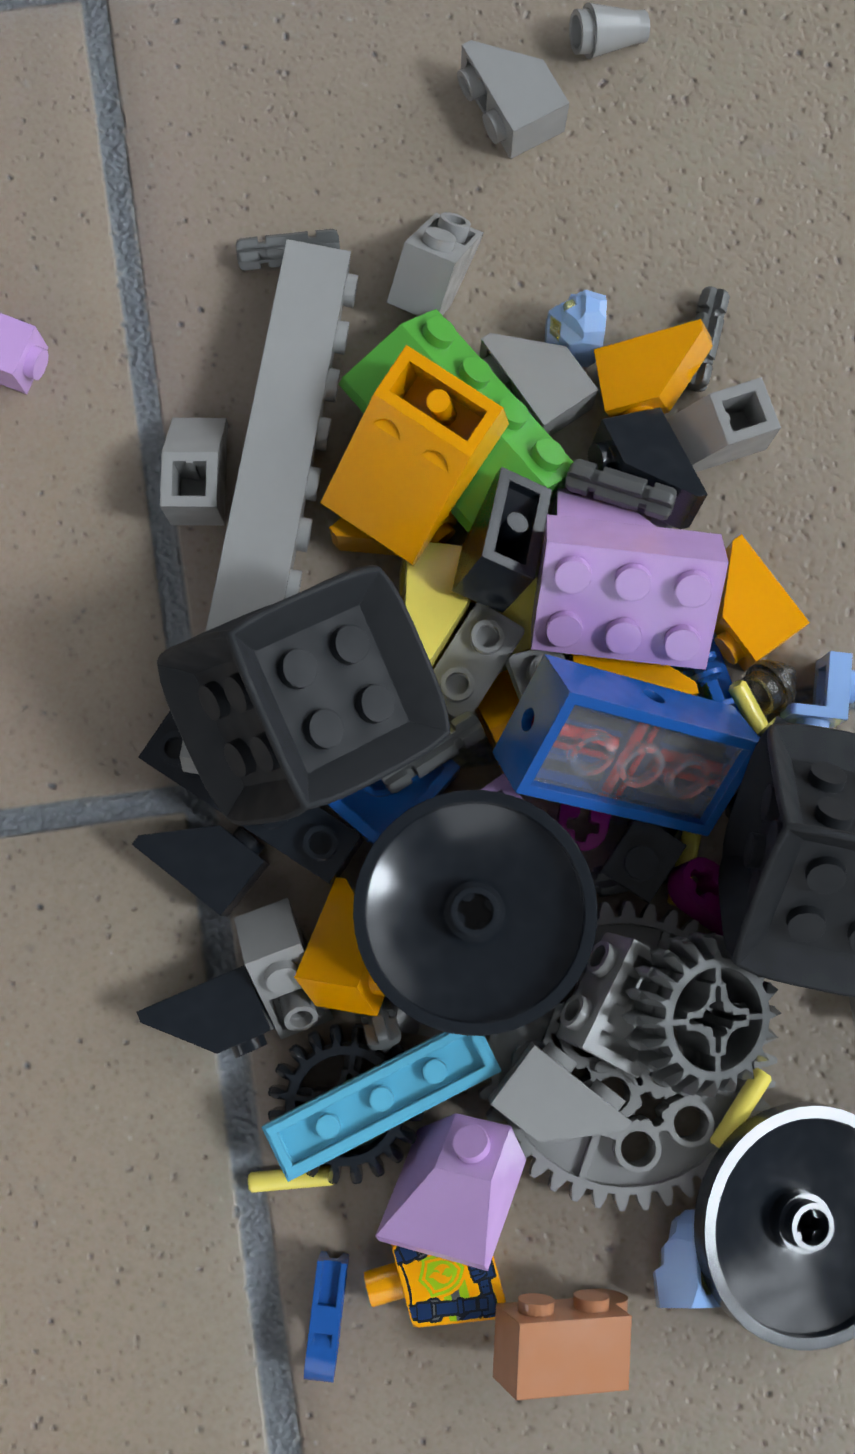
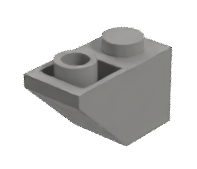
M473 40L462 44L461 69L457 71L461 90L467 100L470 102L476 100L483 112V124L489 138L494 144L501 142L510 159L565 132L569 101L543 59Z
M450 212L435 213L404 242L387 303L417 316L437 309L443 316L450 308L484 232L470 227V221L458 214Z
M489 333L481 338L479 357L490 366L493 373L510 392L526 406L528 412L550 436L592 409L598 389L567 346Z
M762 377L710 393L667 419L695 472L764 451L781 429Z
M172 418L161 454L160 508L171 525L225 526L227 418Z
M285 898L235 917L234 920L244 964L280 1039L334 1020L332 1010L315 1006L294 978L308 944L289 899Z
M550 1041L543 1050L530 1042L488 1098L493 1107L539 1143L625 1132L632 1122L619 1111L626 1102L623 1098L598 1079L594 1081L590 1088L571 1074L578 1063Z

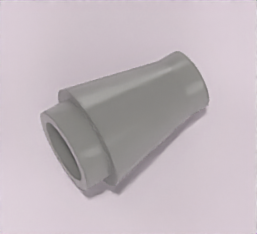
M587 2L583 9H574L570 17L569 38L572 51L576 55L584 54L587 59H592L634 44H644L649 39L650 18L645 9L631 10Z

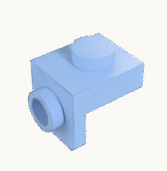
M829 651L817 660L815 665L813 705L791 703L780 710V718L789 723L834 728L847 721L849 703L853 704L855 702V670H852L853 653Z

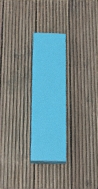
M443 1031L265 1123L261 1128L289 1182L492 1077L502 1070L485 1036H466Z

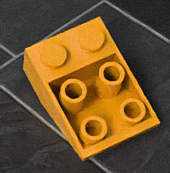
M406 345L374 392L320 503L414 566L508 427L509 422L504 408Z

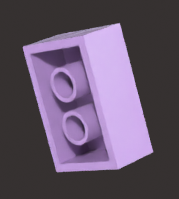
M547 514L532 613L531 650L706 670L729 564L722 535Z

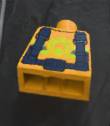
M391 1244L395 1262L363 1272L372 1308L405 1298L413 1327L420 1328L495 1320L496 1303H506L494 1255L488 1271Z

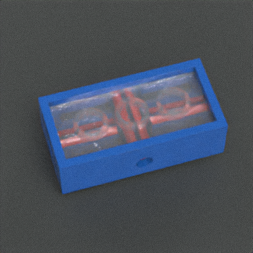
M544 654L492 753L515 793L709 836L741 784L747 765L760 737L734 706Z

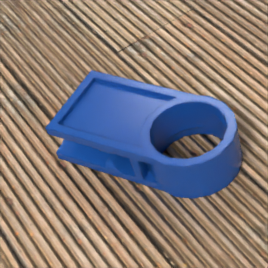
M321 1251L317 1260L304 1366V1379L334 1382L349 1254L343 1253L339 1258H329L327 1251Z

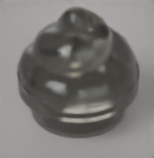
M769 659L759 660L747 669L746 676L742 678V680L747 682L764 715L781 713L789 704L795 701L798 681L796 669L791 665Z

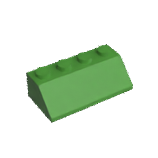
M437 309L400 324L340 380L338 385L364 413L374 392L404 347L408 345L504 408L509 422L508 427L451 510L453 516L468 533L494 477L501 467L551 489L549 505L554 501L557 488L565 487L567 473L573 461L565 453L562 446L553 440L528 412L526 406L493 373L490 366L459 335L452 323L445 319Z

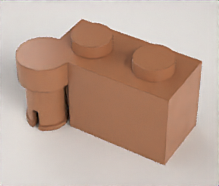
M584 1289L575 1291L573 1298L554 1299L545 1294L526 1293L518 1296V1302L496 1303L493 1378L516 1401L629 1390L632 1315L628 1313L627 1295L610 1289Z

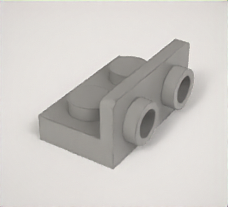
M478 602L434 668L444 696L448 715L452 718H456L466 711H471L474 714L504 667L506 660L511 656L524 635V628L498 611Z
M606 932L602 940L592 949L586 964L587 971L576 993L568 999L563 1007L561 1024L556 1037L590 1053L626 1074L638 1078L642 1068L634 1059L639 1050L631 1047L625 1040L636 1027L627 1023L621 1015L634 1009L635 1000H632L625 990L631 988L639 989L642 980L635 968L642 965L647 967L653 966L650 950L653 949L634 938Z

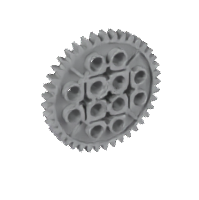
M624 901L620 907L618 917H615L609 903L602 902L599 904L597 912V929L593 947L602 940L606 932L634 938L651 949H667L668 938L676 936L687 938L689 933L698 932L699 921L691 919L678 929L677 911L668 910L659 922L657 921L655 904L650 903L644 906L638 918L635 915L632 901ZM709 932L708 934H710L711 936H714L716 933H715V932ZM585 967L584 971L582 972L581 976L576 982L575 991L573 995L576 993L587 971V967ZM568 999L559 1002L545 1015L525 1026L512 1031L489 1035V1039L486 1040L502 1071L493 1075L491 1082L478 1090L479 1097L482 1099L489 1098L530 1042L544 1049L549 1041L554 1044L551 1038L552 1033L561 1051L578 1063L575 1068H585L586 1074L579 1080L589 1088L596 1079L602 1081L604 1078L611 1076L619 1077L623 1082V1099L626 1102L619 1111L632 1121L625 1132L539 1143L495 1107L492 1106L485 1113L488 1121L506 1119L505 1125L512 1127L525 1157L533 1156L528 1170L530 1176L536 1178L549 1169L551 1170L548 1180L550 1190L557 1191L568 1180L570 1181L569 1196L572 1201L578 1202L586 1189H590L592 1204L595 1208L599 1209L604 1204L608 1193L612 1194L615 1206L619 1211H625L630 1195H634L643 1211L649 1210L652 1192H656L667 1206L672 1205V1187L678 1186L689 1198L693 1197L694 1184L692 1178L698 1176L701 1180L703 1179L711 1160L719 1149L711 1143L710 1138L747 1081V1079L737 1078L736 1092L728 1091L725 1093L718 1090L715 1098H703L696 1094L694 1096H683L672 1091L670 1086L665 1087L653 1082L649 1076V1071L642 1068L639 1077L636 1078L590 1053L578 1054L574 1051L571 1044L556 1037L561 1024V1019L557 1020V1018L561 1016L563 1007ZM775 1039L768 1040V1041L765 1040V1043H764V1044H767V1043H769V1042H771V1041H773V1040H775ZM676 1040L678 1048L683 1055V1046L679 1045ZM765 1053L769 1060L753 1061L752 1069H761V1067L776 1064L777 1057ZM772 1080L767 1089L775 1087L776 1082ZM645 1092L655 1099L664 1097L662 1103L655 1107L657 1118L652 1121L643 1114L633 1115L635 1110L642 1106L640 1095ZM761 1098L754 1110L765 1111L770 1108V1105ZM695 1106L700 1114L698 1129L691 1135L679 1136L674 1128L676 1114L683 1107ZM635 1131L645 1132L649 1140V1148L645 1156L635 1161L624 1159L621 1153V1144L625 1136Z

